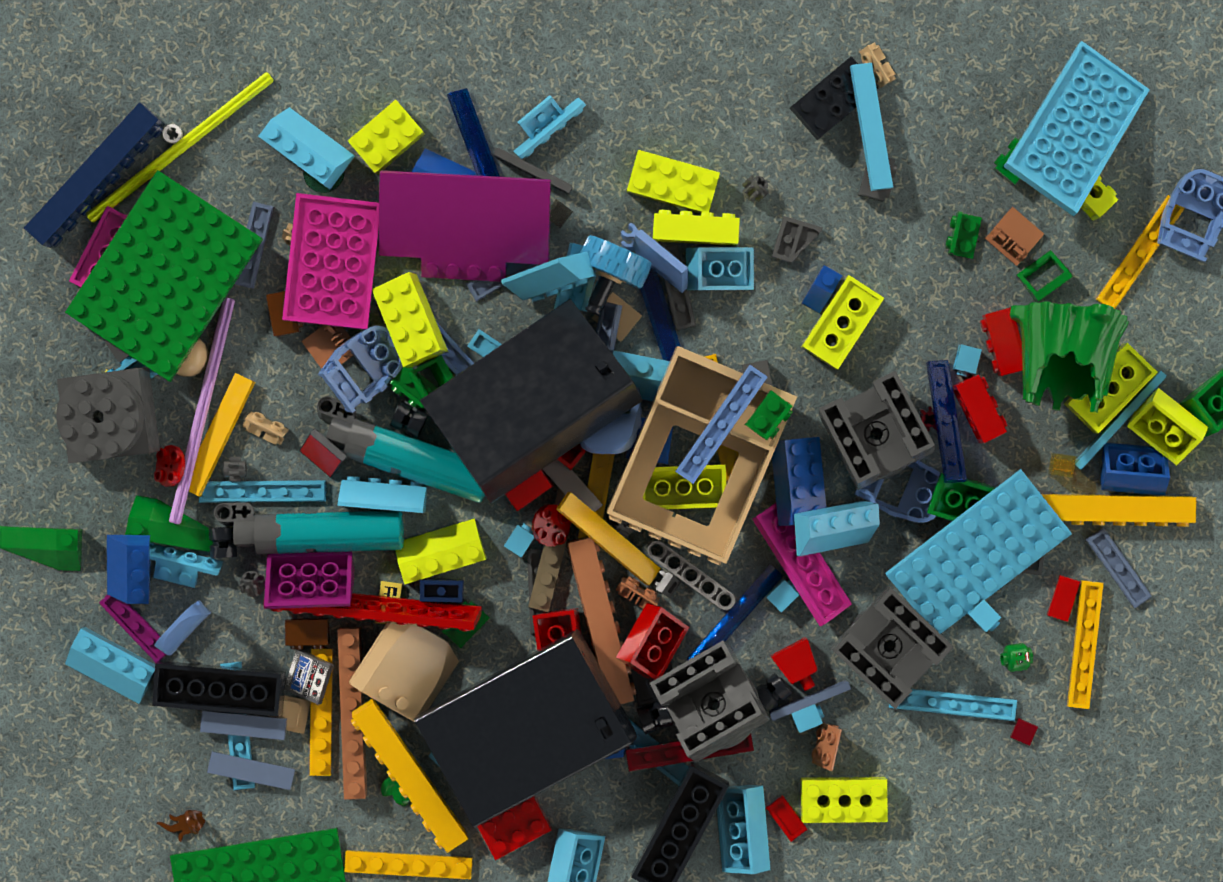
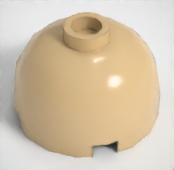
M200 338L176 374L183 377H194L206 368L209 351L206 344Z

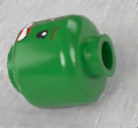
M1024 643L1007 645L1003 653L1000 654V661L1002 666H1005L1010 672L1024 671L1033 663V652Z

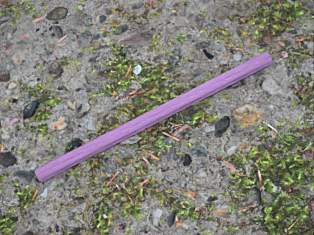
M227 297L222 302L184 457L185 470L181 481L178 483L169 522L174 524H180L233 312L235 300Z

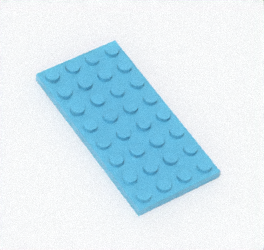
M1081 41L1076 46L1004 167L1066 212L1075 216L1150 89Z
M1020 469L885 574L914 610L941 634L969 613L982 599L986 600L1072 533Z

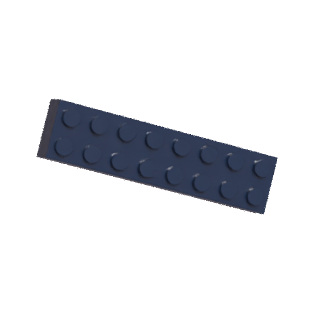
M139 102L29 221L24 229L41 245L49 248L52 246L57 247L64 239L62 235L67 230L69 232L72 231L78 224L76 220L81 215L85 216L92 209L91 204L96 199L99 201L107 192L105 189L109 184L114 185L121 178V175H119L124 168L129 169L135 163L133 158L138 153L143 154L150 146L148 142L153 137L156 139L162 134L164 130L162 127L165 124Z

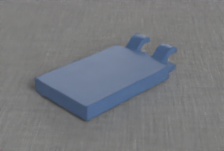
M630 223L629 230L632 233L627 234L622 230L621 237L625 241H632V243L627 244L625 241H622L621 246L629 251H635L636 254L652 262L651 268L683 293L688 288V267L643 230H638L634 224Z

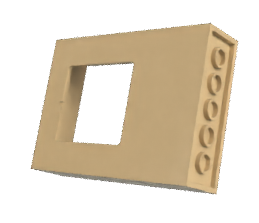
M676 346L606 512L609 514V519L620 524L624 520L629 523L628 526L639 532L643 528L649 531L648 535L655 539L661 540L662 537L669 539L668 543L679 549L683 545L688 548L687 551L698 557L704 554L708 556V561L717 565H721V562L727 564L786 425V422L782 420L777 426L780 429L773 439L769 437L768 440H764L748 428L745 423L770 390L793 406L797 396L763 383L721 444L737 451L739 456L710 524L705 526L679 514L673 517L674 512L643 499L644 492L670 431L676 425L701 435L743 375V373Z

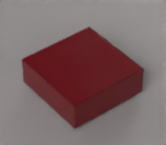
M1018 718L1010 738L1030 746L1038 726Z

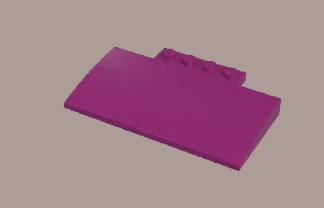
M380 171L379 256L421 258V277L501 282L502 279L506 278L507 263L540 265L547 263L550 259L551 180Z

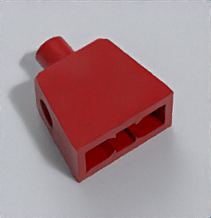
M806 637L770 655L791 684L799 681L804 691L815 686L810 675L818 670Z

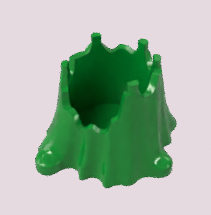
M1045 301L1040 303L1032 302L1029 305L1011 306L1010 318L1019 323L1021 327L1023 400H1026V403L1040 406L1042 395L1045 389H1048L1053 401L1052 410L1060 411L1061 402L1067 396L1072 397L1074 400H1082L1088 395L1091 403L1090 412L1097 413L1098 405L1103 400V397L1108 395L1120 339L1129 324V321H1127L1128 316L1121 315L1120 310L1105 304L1077 306L1071 303L1056 304Z

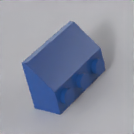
M424 149L412 172L483 176L428 149Z
M1106 443L1103 446L1101 489L1104 491L1165 496L1170 480L1168 458L1150 446Z
M107 535V595L127 604H149L150 535Z

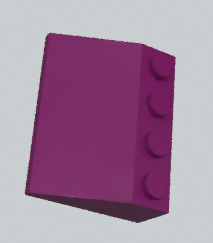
M352 551L267 554L264 609L350 606L355 568Z

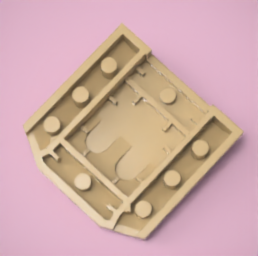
M388 621L349 683L367 696L415 722L414 719L419 714L430 708L459 660L446 640L426 628L419 627L417 624L399 625L396 622Z

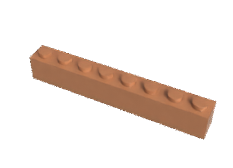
M588 536L567 541L566 545L596 661L620 704L634 701L633 695L636 694L634 683L629 682L630 667L616 658L623 645V641L619 642L617 634L621 632L618 621L614 622L612 614L615 613L613 601L608 600L607 593H610L608 581L603 580L602 573L605 572L603 561L598 560L597 552H600L599 545Z
M361 627L339 628L337 632L344 799H365L367 797L365 741L363 740L365 735L361 729L357 731L351 722L353 719L352 711L364 704V697L361 691L349 683L362 662Z

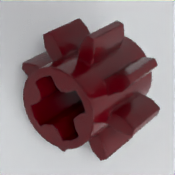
M931 406L928 407L927 412L919 409L921 413L920 418L923 423L926 420L925 415L933 416L932 424L924 423L927 431L929 432L930 427L938 430L936 424L937 422H942L941 419L937 418L940 411L931 412Z

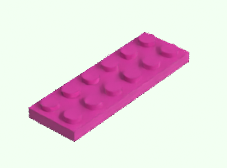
M776 503L752 518L819 626L825 625L852 605L820 552L797 556L795 525L778 526Z

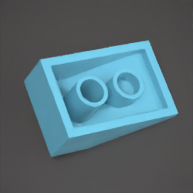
M754 247L686 248V266L688 267V288L686 290H754Z

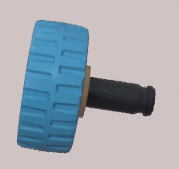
M589 235L580 253L588 252L591 266L599 278L585 310L600 316L601 310L605 307L615 283L619 285L625 283L638 289L642 288L651 269L652 262L623 247Z

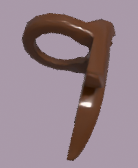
M186 810L184 814L177 817L169 814L171 820L179 821L174 825H168L163 822H157L156 824L170 832L182 830L178 836L179 841L182 842L184 835L189 833L198 834L206 820L202 817L201 811Z

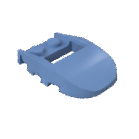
M1197 169L1187 173L1179 180L1163 210L1157 244L1197 259V261L1206 262L1207 258L1204 256L1209 247L1215 246L1218 240L1217 237L1223 228V177L1204 169ZM1175 204L1211 219L1204 238L1169 224Z
M377 325L360 331L338 347L318 375L324 379L345 407V411L353 413L356 411L354 408L360 403L366 404L373 399V396L383 392L388 387L387 384L392 377L395 378L401 371L402 363L388 329ZM348 350L351 351L372 379V382L363 391L359 389L338 361Z
M641 403L628 410L630 414H622L581 442V447L595 454H619L629 450L636 441L638 428L641 429Z
M920 460L908 465V467L913 468V471L898 507L876 499L884 479L856 490L855 495L868 502L878 503L879 509L891 516L917 523L928 522L936 517L935 515L928 514L927 510L940 472L925 465Z
M198 600L179 616L157 640L154 646L171 656L211 612Z

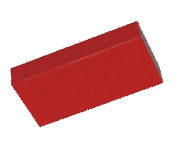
M1059 575L1047 612L1048 616L1068 622L1080 581Z
M783 795L766 807L790 842L808 830Z

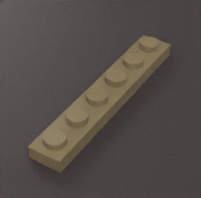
M560 488L558 489L554 504L558 506L565 497ZM566 542L555 547H543L528 607L549 612Z

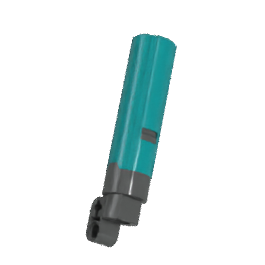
M328 396L319 399L317 415L321 420L331 423L326 438L338 449L343 450V453L347 456L346 458L477 503L483 501L485 495L455 452L356 419V411L353 413L346 412L345 407L338 399ZM323 406H330L332 410L324 412L321 408ZM346 413H349V414H350V415H348L347 418H344V417H343V416L346 415Z
M245 502L221 503L214 509V516L222 525H233L234 545L237 548L255 547L256 554L307 553L316 551L401 550L403 548L404 521L401 511L257 514L252 505ZM247 509L251 514H247V518H244L242 513H245ZM223 510L230 511V515L226 519L220 518V513Z

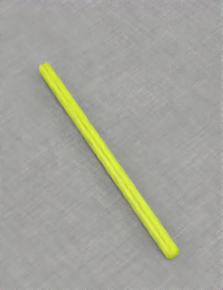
M266 72L91 209L86 214L87 218L93 223L100 219L107 206L114 208L151 179L157 170L161 171L273 83L274 80L271 75Z

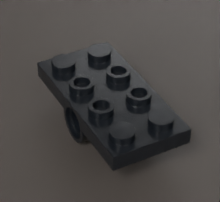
M852 56L789 108L816 140H819L857 107L850 66L858 63Z

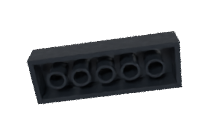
M160 661L155 663L152 706L278 717L283 714L286 671Z
M691 762L637 861L631 878L639 882H677L729 787V781Z

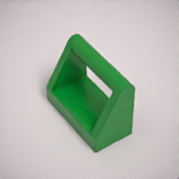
M1051 250L1016 275L1035 302L1040 301L1073 277ZM1052 260L1061 274L1036 291L1025 278Z
M442 355L408 373L421 399L427 396L428 392L418 375L419 372L430 368L439 386L453 378Z

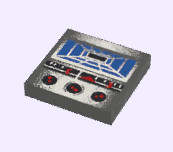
M296 649L285 683V690L317 705L322 704L334 664L301 649Z

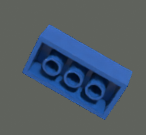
M820 437L778 441L772 455L778 526L795 525L794 514L826 508Z

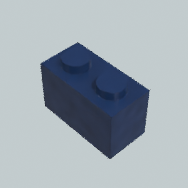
M421 579L420 601L463 602L464 580Z

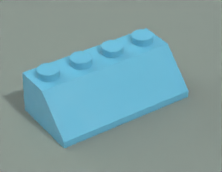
M290 107L272 118L258 136L329 190L355 157V155Z
M582 252L554 259L504 278L501 282L523 301L532 299V302L545 299V294L547 297L559 294L558 289L563 292L572 289V284H575V287L588 283L587 279L595 275L588 252Z
M613 350L614 357L633 380L635 386L639 387L641 398L653 401L670 361Z
M347 476V480L341 481L337 506L424 513L426 511L427 487L415 481H410V485H402V480L389 479V483H381L380 478H368V482L360 481V477Z
M859 501L794 514L797 556L868 543L880 525L879 504Z
M87 627L80 629L65 662V665L140 704L151 684L155 672L154 663Z
M763 785L728 787L717 808L722 872L757 874L771 870Z
M559 828L547 882H596L606 836Z

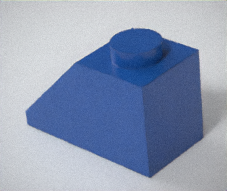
M825 265L822 266L802 304L821 313L843 275Z

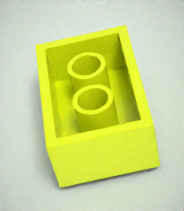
M394 100L353 135L348 142L374 173L378 175L380 171L389 166L424 136L425 133L399 102Z
M1159 388L1132 414L1127 425L1129 429L1176 466L1204 439L1208 426Z

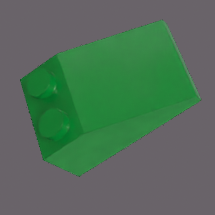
M1223 369L1179 403L1208 426L1204 438L1219 432L1223 428Z
M940 473L927 513L953 521L996 487L975 480Z

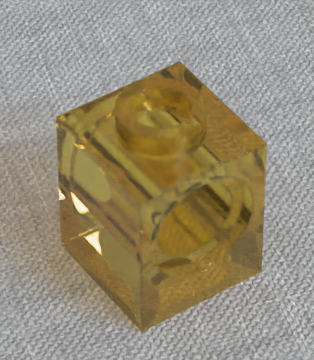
M1051 453L1048 474L1073 478L1076 456Z

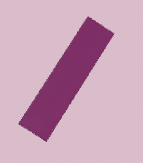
M106 595L99 602L155 663L160 662L167 655L154 646L161 636L131 604L124 603L110 595Z

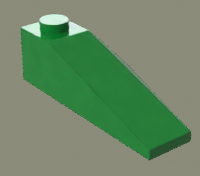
M136 495L128 517L125 535H150V542L209 552V546L212 545V541L209 540V528L185 514H183L180 524L171 523L169 518L172 507L158 499Z
M0 526V549L57 570L81 571L82 529Z

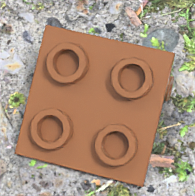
M1012 206L985 239L1017 266L1026 258L1044 233Z
M323 325L301 342L322 369L333 352L351 337L344 327ZM348 350L338 361L342 365L354 355Z
M623 576L621 583L616 588L619 595L628 599L633 591L629 599L631 602L635 594H638L635 605L643 597L638 605L642 609L646 603L658 605L659 598L656 591L649 587L645 590L639 586L640 582L635 578Z
M823 722L816 732L817 742L816 747L812 751V763L833 771L842 730L837 725H829Z

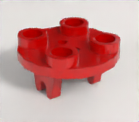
M168 445L160 448L161 451L156 453L157 462L154 480L160 482L165 487H174L183 477L185 455L179 447Z
M547 504L541 507L535 513L532 520L533 535L544 546L555 547L562 545L566 542L569 534L570 521L556 510L558 505Z

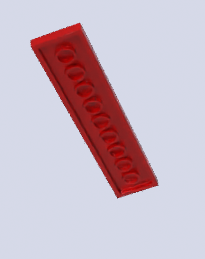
M352 593L350 606L270 609L274 612L282 610L291 611L294 614L312 613L314 616L333 615L334 618L353 617L355 620L360 621L372 619L379 623L391 621L399 625L410 623L417 624L419 627L458 628L460 631L474 630L482 615V606L423 602L415 599Z

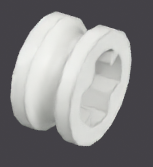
M175 124L167 125L163 130V138L171 144L177 143L183 137L181 128ZM172 128H175V132L178 134L177 138L173 137L174 140H170V136L167 134L169 130L172 131Z

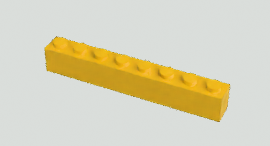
M1041 494L1062 521H1071V525H1084V521H1092V525H1105V522H1113L1115 526H1126V522H1134V526H1147V522H1155V526H1168V522L1176 523V526L1189 527V523H1196V497Z
M372 698L352 711L353 719L351 722L357 731L361 729L365 735L363 740L369 748L373 747L377 752L375 757L381 765L385 764L389 769L387 774L393 782H398L400 785L398 789L405 799L407 797L412 802L410 806L416 815L420 814L424 819L422 824L428 832H433L435 835L434 841L440 849L444 848L448 853L468 840L467 832L376 701Z

